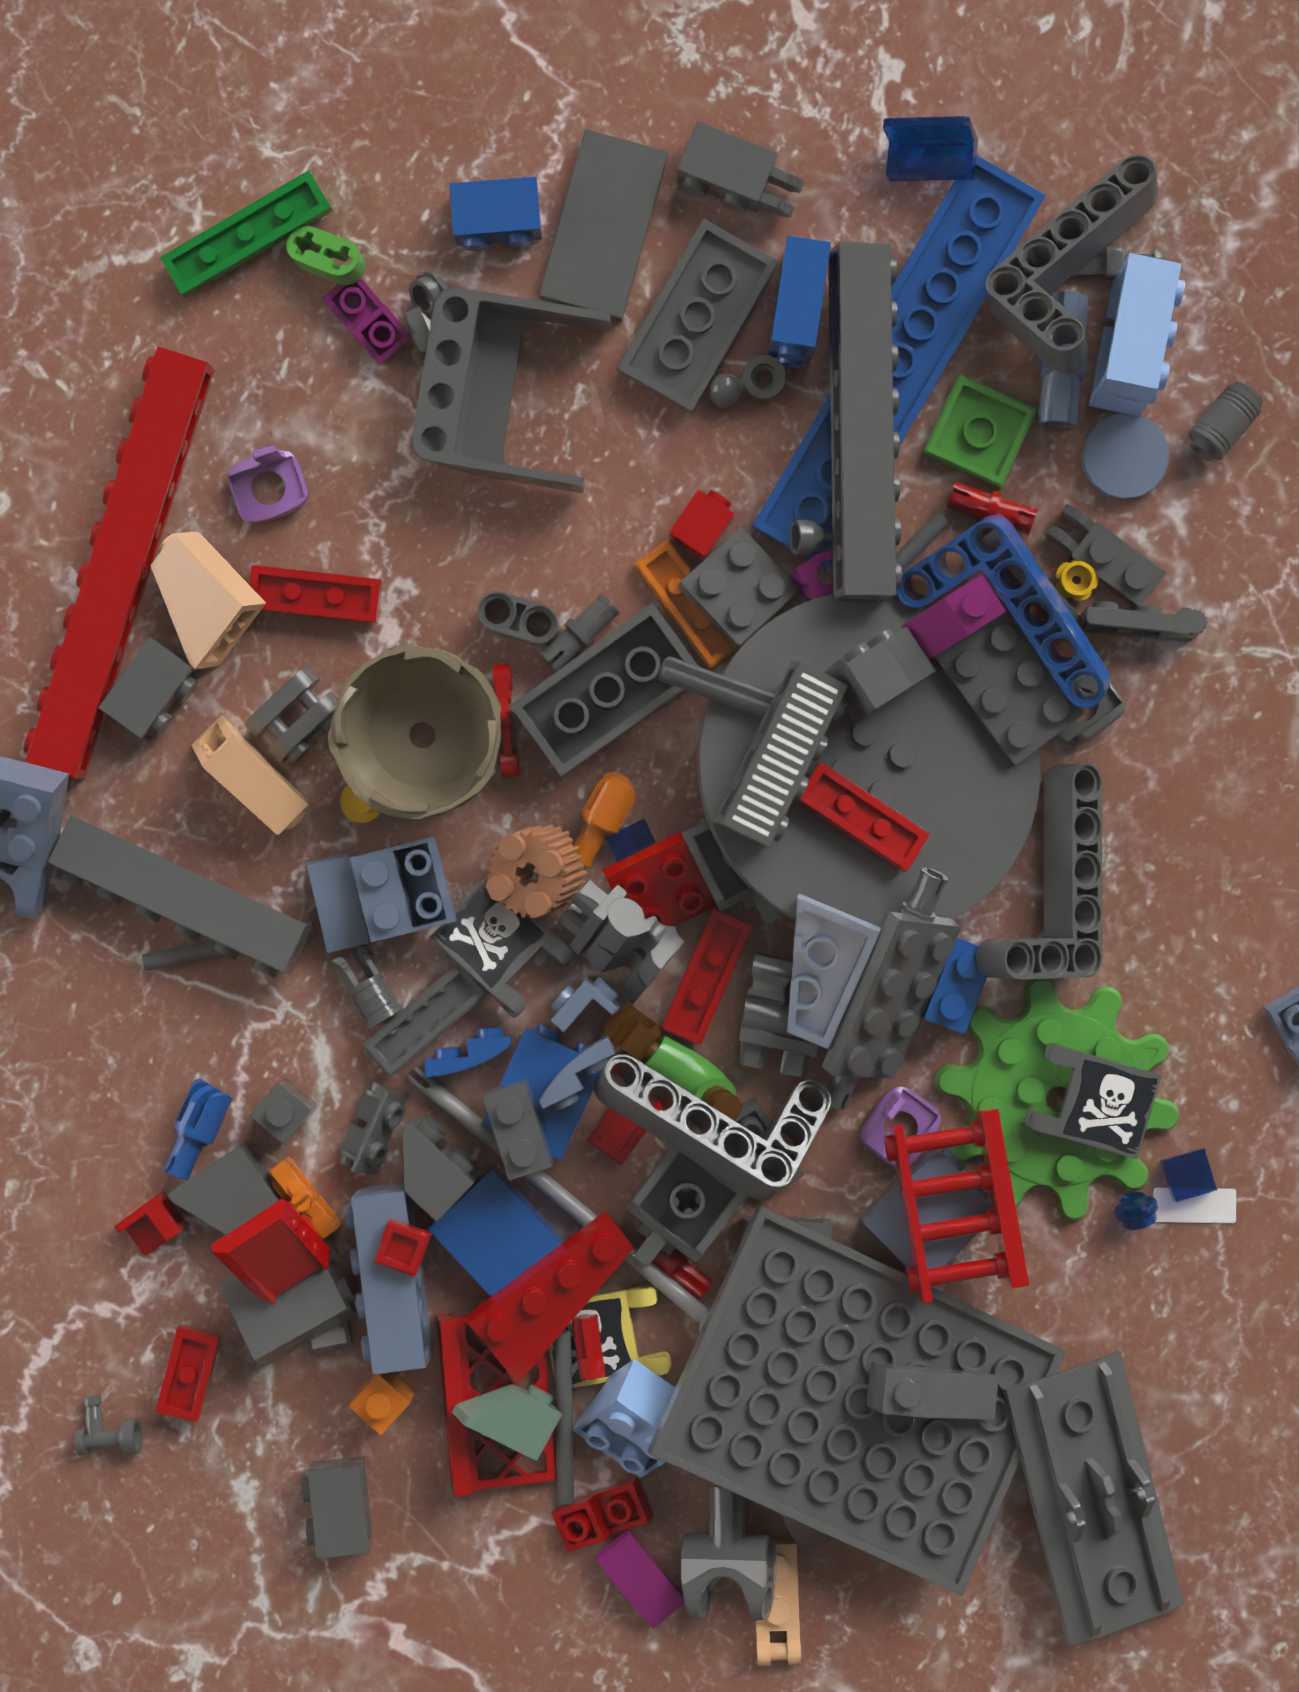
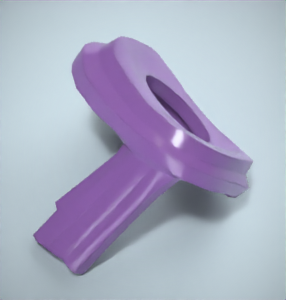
M274 445L255 449L253 457L236 463L229 469L227 473L228 484L239 515L244 522L261 523L270 521L300 509L307 502L309 492L297 459L290 452L278 450ZM268 471L279 474L285 483L283 497L280 501L271 505L258 502L252 491L255 478L259 474Z
M895 1087L887 1092L859 1133L860 1142L894 1168H896L895 1161L888 1162L884 1145V1136H886L884 1124L886 1119H893L898 1111L912 1114L918 1125L916 1135L937 1132L941 1123L939 1111L914 1091L905 1087ZM923 1152L908 1154L909 1165L919 1158Z

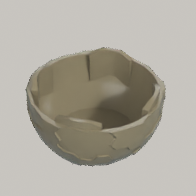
M418 644L397 645L362 664L342 685L331 721V729L328 734L330 754L333 760H336L344 780L354 791L353 794L376 811L391 817L411 820L439 817L468 804L486 787L496 772L494 768L501 743V705L489 681L477 667H472L462 661L455 654L442 649L420 647ZM421 723L430 724L435 731L434 742L426 748L416 747L411 740L413 728Z

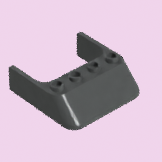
M449 288L443 291L437 297L433 308L412 435V442L416 453L423 460L475 476L584 493L585 482L583 477L507 465L504 460V444L524 332L537 322H551L610 332L612 324L611 313L464 288Z

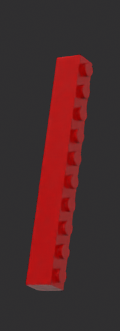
M157 346L154 357L149 356L145 362L142 380L146 383L141 398L136 397L130 409L129 422L133 424L128 439L123 438L116 453V463L120 465L115 481L109 480L105 487L103 505L107 506L102 521H96L91 531L89 544L93 546L89 562H84L81 565L77 575L76 586L80 588L76 603H71L68 606L64 616L63 628L67 629L62 646L57 645L51 657L50 669L54 670L49 687L44 686L40 692L37 701V711L41 713L36 728H30L25 738L23 751L28 753L25 760L26 763L69 773V776L73 778L85 779L105 716V712L98 707L115 685L151 572L150 565L155 559L215 371L206 361Z

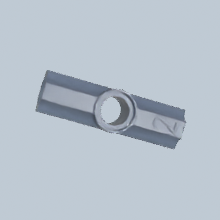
M1074 291L1052 292L1050 296L1080 320L1085 330L1089 296ZM1063 344L1060 347H1069L1073 344ZM1039 357L1038 376L1042 378L1039 396L1038 424L1061 429L1074 428L1077 425L1080 383L1084 380L1087 362L1082 369L1075 373L1062 374L1053 370Z

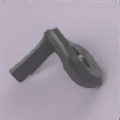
M1088 675L1078 677L1080 688L1089 690L1091 693L1098 692V684L1093 677ZM1110 685L1107 693L1097 703V711L1090 720L1086 722L1074 721L1057 734L1065 743L1070 745L1083 744L1121 717L1124 713L1125 705L1113 685Z

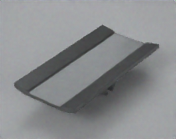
M1115 1351L1092 1362L1035 1381L1004 1388L1003 1393L1066 1644L1072 1646L1091 1641L1165 1614L1183 1605L1184 1601L1121 1352Z

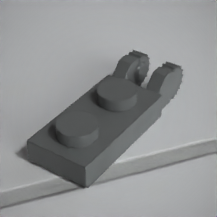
M1066 504L1061 510V514L1069 523L1078 527L1086 535L1077 544L1060 528L1049 526L1045 532L1046 537L1068 553L1070 560L1074 559L1088 563L1094 569L1101 583L1132 606L1143 605L1166 572L1096 521L1094 523L1079 509Z
M1098 601L1093 602L1092 607L1087 606L1080 614L1082 619L1078 624L1085 633L1191 641L1207 628L1206 624L1208 622L1206 621L1207 617L1204 616L1205 613H1202L1201 610H1191V608L1183 607L1176 614L1161 613L1162 608L1157 606H1136L1135 611L1118 609L1119 604L1114 602Z

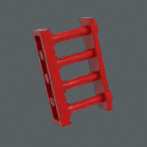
M997 1108L975 1111L976 1121H971L970 1126L905 1137L903 1125L893 1124L889 1125L891 1135L884 1136L888 1162L895 1161L913 1262V1267L906 1268L910 1293H918L919 1300L924 1304L933 1302L930 1286L997 1275L998 1279H1004L1005 1285L1012 1289L1030 1286L999 1109ZM974 1144L975 1148L981 1147L984 1164L978 1165V1170L912 1181L908 1154ZM980 1187L982 1191H989L992 1208L986 1209L985 1214L921 1225L919 1223L915 1198ZM989 1231L990 1235H997L999 1252L993 1253V1258L927 1269L923 1242Z

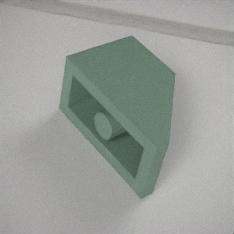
M510 1384L458 1403L452 1410V1413L463 1425L535 1461L538 1460L562 1416V1413L551 1404L553 1396L534 1385H530L528 1390H525L515 1384Z

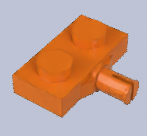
M287 1156L269 1171L274 1177L271 1180V1184L276 1192L286 1201L291 1198V1202L297 1206L298 1212H301L300 1215H307L311 1218L323 1239L343 1223L290 1156Z

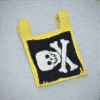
M646 1284L626 1290L594 1295L577 1314L576 1317L583 1314L598 1315L606 1376L593 1380L580 1379L572 1321L565 1328V1330L571 1331L572 1388L605 1383L614 1372L633 1359L656 1375H663L669 1372L671 1358L668 1352H657L639 1357L630 1308L647 1307L656 1304L659 1295L658 1289L655 1286ZM553 1343V1344L549 1347V1352H550L551 1363H552V1368H553V1373H554V1378H555L554 1343Z

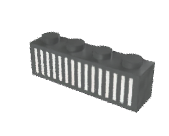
M802 661L790 662L713 822L763 846L770 847L773 840L778 842L788 826L789 818L785 815L792 800L797 802L807 787L808 777L804 775L811 761H817L825 750L828 737L824 736L831 720H838L846 706L847 697L843 695L848 687L847 684Z

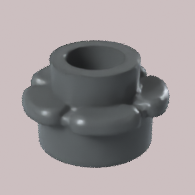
M426 271L423 275H418L416 280L410 284L409 295L416 308L419 307L422 313L429 314L433 312L437 297L447 290L448 286L441 277Z

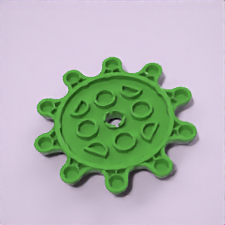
M1029 979L1024 987L1025 1008L1018 1017L1010 1020L1002 1019L987 1006L979 1005L975 1007L967 1030L978 1043L977 1057L968 1065L958 1066L950 1064L940 1067L934 1076V1085L942 1095L955 1097L966 1105L968 1115L962 1127L970 1126L971 1121H976L975 1111L999 1109L1016 1207L1019 1206L1030 1189L1044 1187L1054 1194L1060 1215L1069 1221H1077L1082 1219L1089 1210L1088 1190L1091 1183L1097 1178L1111 1177L1126 1190L1136 1191L1146 1185L1149 1172L1146 1165L1139 1158H1131L1055 1135L1035 1131L1024 1125L1028 1110H1035L1058 1118L1060 1110L1054 1111L1047 1106L1046 1095L1049 1090L1057 1086L1067 1089L1073 1069L1046 1060L1044 1052L1047 1044L1054 1043L1145 1071H1150L1167 1059L1169 1045L1165 1038L1158 1034H1147L1135 1040L1126 1039L1120 1035L1116 1027V1019L1122 1007V997L1112 987H1099L1091 994L1089 1001L1083 1007L1068 1009L1060 1003L1057 997L1056 986L1051 979ZM1155 1097L1146 1131L1167 1132L1172 1130L1179 1121L1177 1106L1171 1101ZM974 1144L949 1147L962 1162L969 1161L974 1157L983 1156L981 1147L975 1148Z

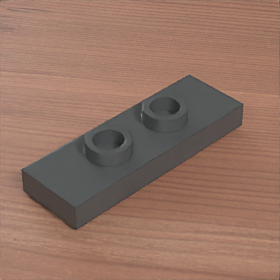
M456 964L362 1046L388 1077L391 1078L489 993L461 966Z

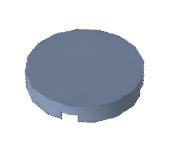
M1124 413L1112 414L1098 422L1085 438L1081 452L1082 468L1088 481L1090 480L1092 485L1102 495L1117 500L1136 499L1154 489L1166 474L1170 458L1168 442L1159 426L1145 416L1140 415L1138 417Z

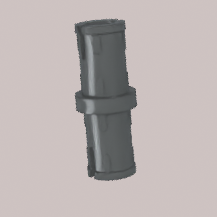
M601 593L575 620L570 618L564 624L566 629L543 651L539 652V656L545 662L551 661L548 666L555 672L563 668L583 647L588 649L593 645L594 641L592 639L615 616L617 617L620 614L614 605H609L598 616L610 603Z

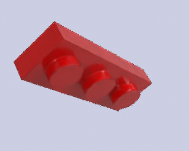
M251 565L249 585L266 602L261 611L378 624L382 590L381 579Z
M821 761L816 763L808 776L807 787L801 798L797 801V803L902 872L909 870L930 833Z
M712 909L661 1026L662 1029L699 1045L702 1044L753 927L752 925Z

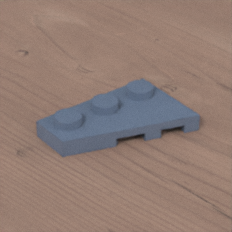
M798 893L787 1032L828 1049L880 934V927Z

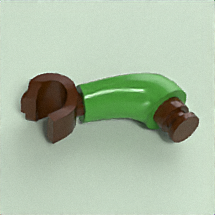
M630 1004L621 1012L611 1015L603 1025L606 1030L602 1033L600 1039L607 1035L609 1036L616 1050L615 1055H629L638 1061L643 1058L641 1063L735 1121L739 1117L742 1108L741 1102L737 1097L735 1087L724 1073L703 1056L665 1035L657 1040L662 1028Z

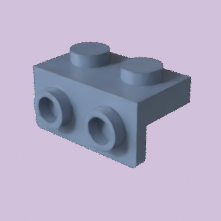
M587 976L576 990L568 985L550 1007L556 1013L551 1021L564 1032L592 999L596 1000L609 1013L614 1015L620 1007V1003L615 1000L619 992L602 977L599 976L593 981Z

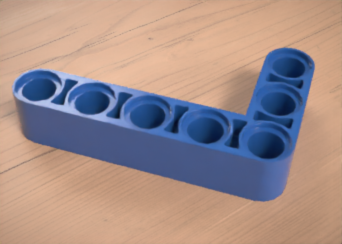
M991 515L982 519L902 574L901 586L899 589H896L899 600L911 608H920L982 569L1067 699L1073 705L1080 708H1090L1100 702L1111 685V676L1107 667L1013 525L1006 518L1000 515ZM983 528H992L999 533L1001 543L998 548H991L983 542ZM948 552H956L962 556L964 560L963 571H954L948 566L946 562ZM1007 565H1017L1024 571L1025 582L1023 584H1014L1007 578ZM912 575H919L927 581L928 593L926 595L916 593L912 588ZM1038 601L1044 603L1049 610V619L1046 621L1035 619L1030 612L1031 602ZM1058 638L1068 640L1074 648V655L1071 657L1059 655L1054 648V640ZM1082 675L1093 677L1098 684V692H1084L1079 687L1078 677Z

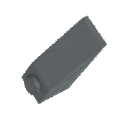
M871 1362L866 1406L881 1414L920 1418L994 1419L999 1375Z

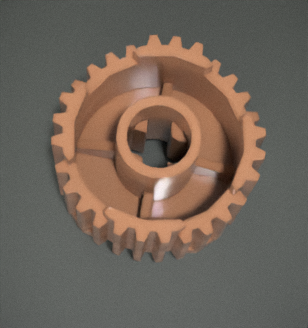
M553 824L543 827L537 825L517 831L501 839L497 843L498 847L492 850L494 855L488 859L492 863L487 866V870L491 871V874L487 876L488 881L486 883V889L490 898L498 901L500 905L504 903L506 905L505 910L509 911L512 909L513 915L521 913L522 918L528 916L530 918L542 917L566 906L568 902L574 899L573 896L582 889L580 886L586 884L583 877L588 875V872L584 870V864L579 862L582 854L576 853L579 849L578 846H572L573 839L569 837L570 832H562V827L554 828Z

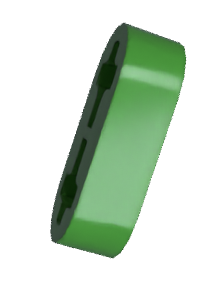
M312 226L299 227L288 237L286 243L287 252L295 264L302 270L345 286L354 284L364 275L366 260L357 246L351 241ZM314 243V245L320 251L319 253H316L311 250H306L304 253H302L301 249L304 246L311 247ZM350 257L352 262L349 265L342 264L338 268L333 258L347 261Z

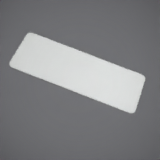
M1154 1188L1153 1221L1235 1223L1236 1190L1221 1188Z

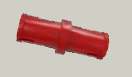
M959 481L955 482L947 508H953L982 519L991 515H1000L1006 518L1015 530L1026 535L1030 534L1038 508H1032L1002 498L1001 492L994 490L993 494L961 484Z

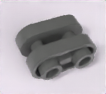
M308 666L288 680L244 724L256 738H259L267 731L274 737L276 741L270 746L268 751L280 764L287 759L292 764L297 762L312 747L307 742L319 730L326 734L331 729V721L338 698L332 692H329L321 699L314 693L312 689L318 684L320 679ZM300 702L308 711L288 728L281 719Z

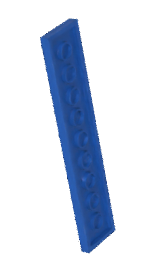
M973 152L970 153L891 288V301L897 303L898 309L897 323L892 328V345H896L898 348V365L896 371H893V388H896L899 393V408L897 414L893 415L894 432H898L900 444L988 296L985 283L988 274L1013 253L1046 197L1042 192ZM830 394L752 525L753 529L791 550L790 527L794 520L815 521L823 528L824 533L833 532ZM824 541L818 551L827 549L833 545V541ZM815 553L799 556L805 558L806 560H809L810 557ZM832 559L824 560L818 567L827 571Z

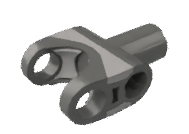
M721 1486L709 1487V1533H687L682 1542L681 1580L687 1613L692 1619H705L709 1611L710 1598H713L714 1588L722 1578L727 1577L738 1583L744 1592L745 1602H748L751 1619L753 1621H766L771 1613L776 1584L775 1540L772 1535L748 1534L747 1498Z

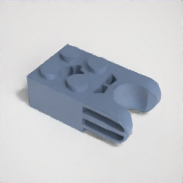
M0 756V879L4 880L14 893L15 913L20 917L35 920L45 907L48 898L53 867L52 864L48 863V860L60 836L69 773Z

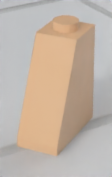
M199 532L171 534L160 544V553L150 565L189 664L195 670L219 666L265 606L266 602Z
M222 715L191 745L202 767L276 835H279L285 828L287 830L292 829L304 817V809L308 806V803L301 792Z

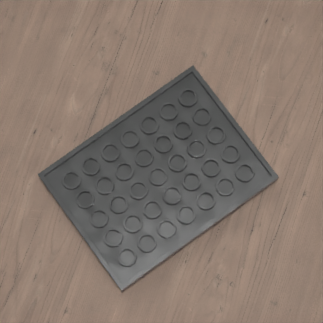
M757 1205L647 1452L652 1456L963 1596L1020 1461L1003 1389L1056 1374L1066 1350L931 1287L933 1302L924 1304L919 1300L918 1293H910L907 1275ZM871 1362L999 1375L995 1418H920L881 1414L866 1406Z

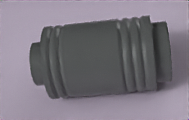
M1243 382L1228 385L1189 431L1188 435L1192 441L1190 443L1191 449L1204 460L1210 461L1212 458L1222 460L1260 415V407L1263 404L1261 396L1252 387Z

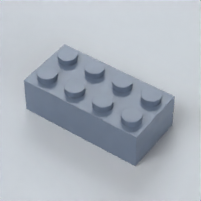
M404 1181L361 1186L351 1197L350 1204L345 1205V1217L348 1231L355 1230L356 1248H351V1266L353 1274H360L361 1292L356 1293V1306L359 1319L366 1318L367 1324L366 1336H362L361 1339L363 1360L365 1363L371 1362L373 1375L426 1368L433 1353L423 1263L421 1262L416 1277L373 1262L390 1218L418 1228L415 1201L404 1191Z

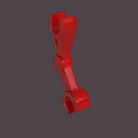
M510 664L493 665L494 689L502 709L500 723L503 750L499 752L501 777L519 776L518 751L517 749L513 750L511 730H513L512 712L509 710L513 691L512 671L510 670Z

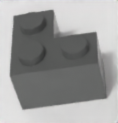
M908 627L896 634L888 628L868 641L871 648H869L866 642H863L832 664L836 672L831 677L848 685L843 695L847 697L844 711L853 724L935 672V669Z

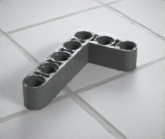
M1137 154L1123 159L996 266L987 276L985 283L990 310L994 318L1053 370L1059 373L1071 374L1082 369L1087 362L1088 351L1083 324L1049 294L1155 205L1158 199L1157 173L1155 163L1151 158ZM1035 318H1042L1041 320H1038V321H1031L1032 319H1035ZM1063 344H1073L1069 347H1060Z
M1057 764L1047 770L1043 783L1044 937L991 938L982 942L977 950L976 963L980 973L985 977L1018 980L1088 978L1094 976L1099 971L1103 958L1102 778L1099 770L1093 764Z
M616 1055L612 1057L596 1076L593 1084L597 1099L604 1105L758 1200L773 1198L791 1181L831 1105V1095L826 1086L816 1080L802 1081L782 1101L763 1138L629 1055ZM611 1074L620 1076L624 1080L626 1087L616 1085L611 1078ZM648 1098L658 1100L663 1107V1111L654 1109ZM799 1099L805 1100L810 1105L812 1112L804 1109ZM686 1121L697 1125L700 1134L691 1132L686 1125ZM780 1133L789 1136L793 1146L787 1145L782 1140ZM724 1144L731 1146L736 1151L738 1158L727 1154ZM761 1168L768 1169L773 1174L775 1182L765 1178Z

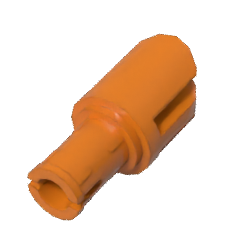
M616 771L606 773L596 783L581 811L582 819L585 823L572 846H578L579 849L576 853L582 854L579 862L583 863L584 866H592L593 860L607 835L618 834L635 803L636 793L630 779L623 773Z

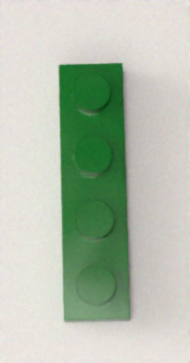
M310 170L164 254L160 259L181 295L186 298L287 239L299 227L309 226L330 214L333 210Z

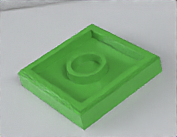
M958 374L922 455L1001 490L1038 409Z

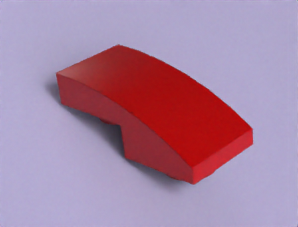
M638 1477L574 1500V1503L562 1505L551 1512L567 1552L603 1542L611 1534L647 1524L654 1517Z

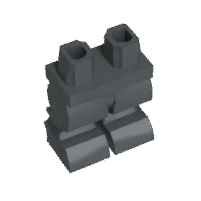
M590 879L574 897L571 906L564 912L558 922L575 935V938L569 945L573 951L579 955L583 950L587 961L601 973L624 966L632 970V976L624 985L625 996L633 1005L657 978L684 941L678 936L674 926L661 924L655 916L645 919L642 908L633 900L625 898L627 892L619 885L608 893Z
M753 952L751 964L753 982L752 985L747 987L737 1035L738 1040L741 1041L740 1064L763 1069L767 1047L784 1050L779 1073L802 1078L809 1063V1058L816 1057L818 1045L787 1032L790 998L788 1003H784L786 998L784 992L785 987L790 982L793 961Z

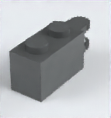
M699 121L695 124L677 169V181L683 183V189L701 197H706L707 193L723 199V205L740 213H746L747 209L757 213L758 208L778 216L790 218L794 206L783 199L765 193L768 183L796 193H800L804 186L802 179L775 168L778 153Z

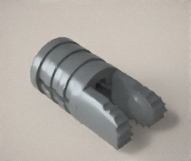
M360 945L354 948V954L368 978L367 980L359 984L350 966L342 957L332 960L331 965L350 998L354 999L356 1007L361 1011L360 1014L367 1021L366 1025L370 1030L403 1009L400 1004L398 1005L394 994L389 990L390 987L383 980L384 976L366 946Z

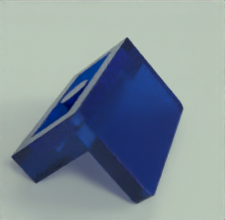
M970 117L885 118L883 120V130L889 141L886 176L889 182L974 180L978 137Z

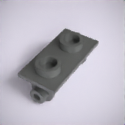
M375 1081L371 1088H366L355 1116L366 1121L367 1125L364 1129L351 1123L339 1149V1153L342 1154L339 1162L352 1167L351 1171L375 1174L376 1169L382 1165L387 1156V1144L393 1130L401 1123L404 1117V1105L409 1095L389 1091V1087Z

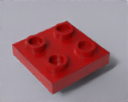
M681 831L602 869L612 890L619 885L627 892L625 898L633 900L642 908L645 919L655 916L658 922L666 926H676L717 906Z

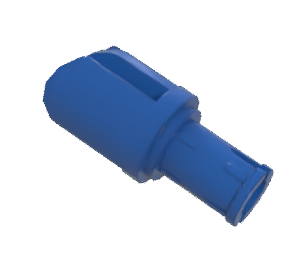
M196 1079L193 1082L173 1126L178 1137L163 1167L165 1172L174 1177L189 1180L203 1146L214 1143L233 1097L202 1079Z

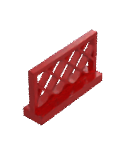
M454 1313L436 1315L450 1486L454 1496L472 1495V1491L557 1480L553 1432L542 1451L544 1452L546 1470L527 1472L516 1463L522 1456L521 1453L515 1451L511 1457H508L493 1444L495 1440L489 1437L486 1439L479 1432L463 1425L452 1413L456 1404L472 1399L471 1394L475 1397L482 1395L470 1385V1375L481 1362L499 1375L486 1393L497 1390L504 1381L508 1384L521 1386L509 1377L510 1374L506 1369L501 1371L485 1358L490 1352L486 1345L479 1353L467 1343L465 1325H469L465 1317L467 1314L454 1315ZM468 1351L476 1357L470 1365L468 1363ZM545 1352L535 1364L538 1376L531 1385L549 1393ZM475 1437L483 1443L482 1446L477 1450V1452L475 1446ZM488 1449L492 1450L506 1462L496 1476L478 1478L477 1462ZM512 1467L519 1472L506 1475Z

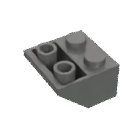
M417 1113L403 1128L404 1191L437 1222L474 1183L479 1174L474 1167L478 1162L461 1145L454 1149L443 1138L446 1131L435 1119L429 1115L423 1119Z

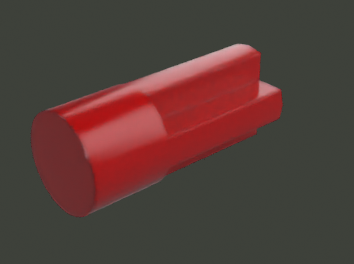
M676 1248L670 1255L661 1249L652 1261L697 1300L712 1285L713 1280L685 1258Z
M579 1315V1317H575L572 1320L580 1379L593 1380L606 1376L598 1315Z

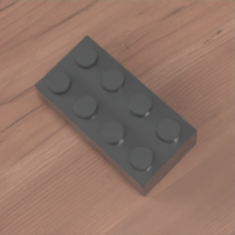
M652 603L510 706L559 775L564 778L686 691L659 680L660 667L666 657L671 656L692 665H698Z

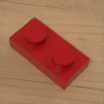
M181 1324L177 1327L155 1412L193 1422L200 1420L222 1335Z

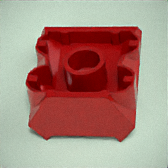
M280 1199L213 1243L211 1247V1252L256 1298L274 1305L276 1297L319 1268L327 1270L331 1250L322 1240L311 1218L307 1215H300L296 1206L284 1199Z

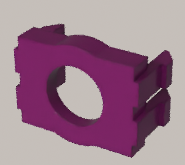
M833 545L813 554L809 560L796 567V571L794 570L790 574L796 584H804L799 587L803 598L808 597L814 600L834 593L833 583L824 585L817 577V568L820 563L828 559L833 560Z

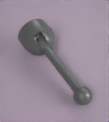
M794 520L790 527L789 537L792 553L794 555H809L817 552L822 547L824 541H833V532L824 533L823 528L815 521Z

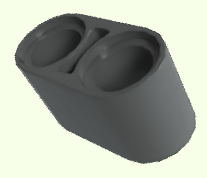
M497 591L486 594L478 604L477 613L480 622L488 631L538 647L549 645L559 634L560 625L556 614L551 608L543 604ZM496 602H503L510 608L508 619L501 624L489 622L486 616L489 606ZM536 615L549 617L552 622L549 633L542 637L531 635L527 628L532 617Z

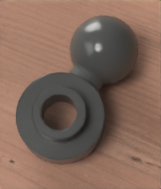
M756 356L746 364L741 377L736 378L728 373L715 376L708 387L709 398L714 405L720 408L735 406L740 401L742 394L745 393L760 401L772 400L779 396L785 387V369L782 363H778V359L773 356ZM762 372H768L773 377L772 383L766 387L760 386L756 382L757 376Z

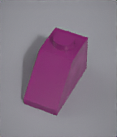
M983 574L907 621L901 627L903 629L908 627L927 659L930 660L997 618L1006 610Z

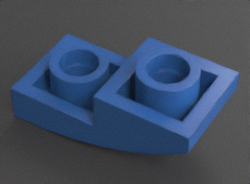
M503 1027L478 1028L477 1036L467 1039L468 1054H461L460 1047L434 1049L435 1056L427 1057L424 1060L425 1076L433 1077L456 1073L486 1062L512 1045L513 1034H503Z

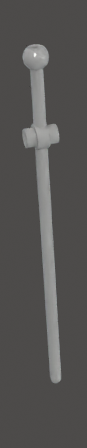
M413 1068L430 1083V1087L427 1088L409 1074L411 1083L501 1157L493 1129L481 1124L483 1120L434 1078L426 1077L423 1069ZM543 1170L523 1176L583 1227L598 1217ZM634 1247L624 1261L699 1323V1332H701L710 1310L653 1262L646 1267L634 1258L633 1254L637 1250Z

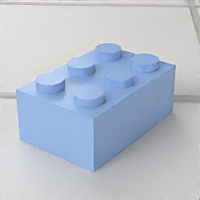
M1133 253L1128 254L1111 284L1104 321L1113 322L1115 325L1114 328L1108 326L1103 328L1088 406L1139 417L1148 403L1154 404L1158 390H1164L1170 369L1169 364L1163 363L1166 348H1172L1177 332V322L1171 321L1173 308L1180 306L1185 289V281L1179 280L1181 263Z

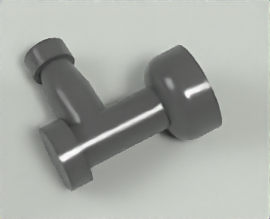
M101 1395L83 1398L84 1406H86V1428L77 1429L75 1432V1449L78 1455H88L90 1450L113 1447H120L122 1452L128 1455L141 1453L143 1432L139 1419H127L120 1424L119 1429L104 1431L103 1417L100 1409L102 1404Z

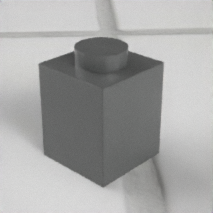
M284 1078L273 1087L250 1116L284 1144L292 1138L318 1105L288 1079Z

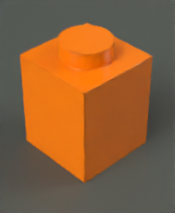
M393 1372L374 1374L354 1395L349 1407L379 1435H382L411 1403L415 1392Z

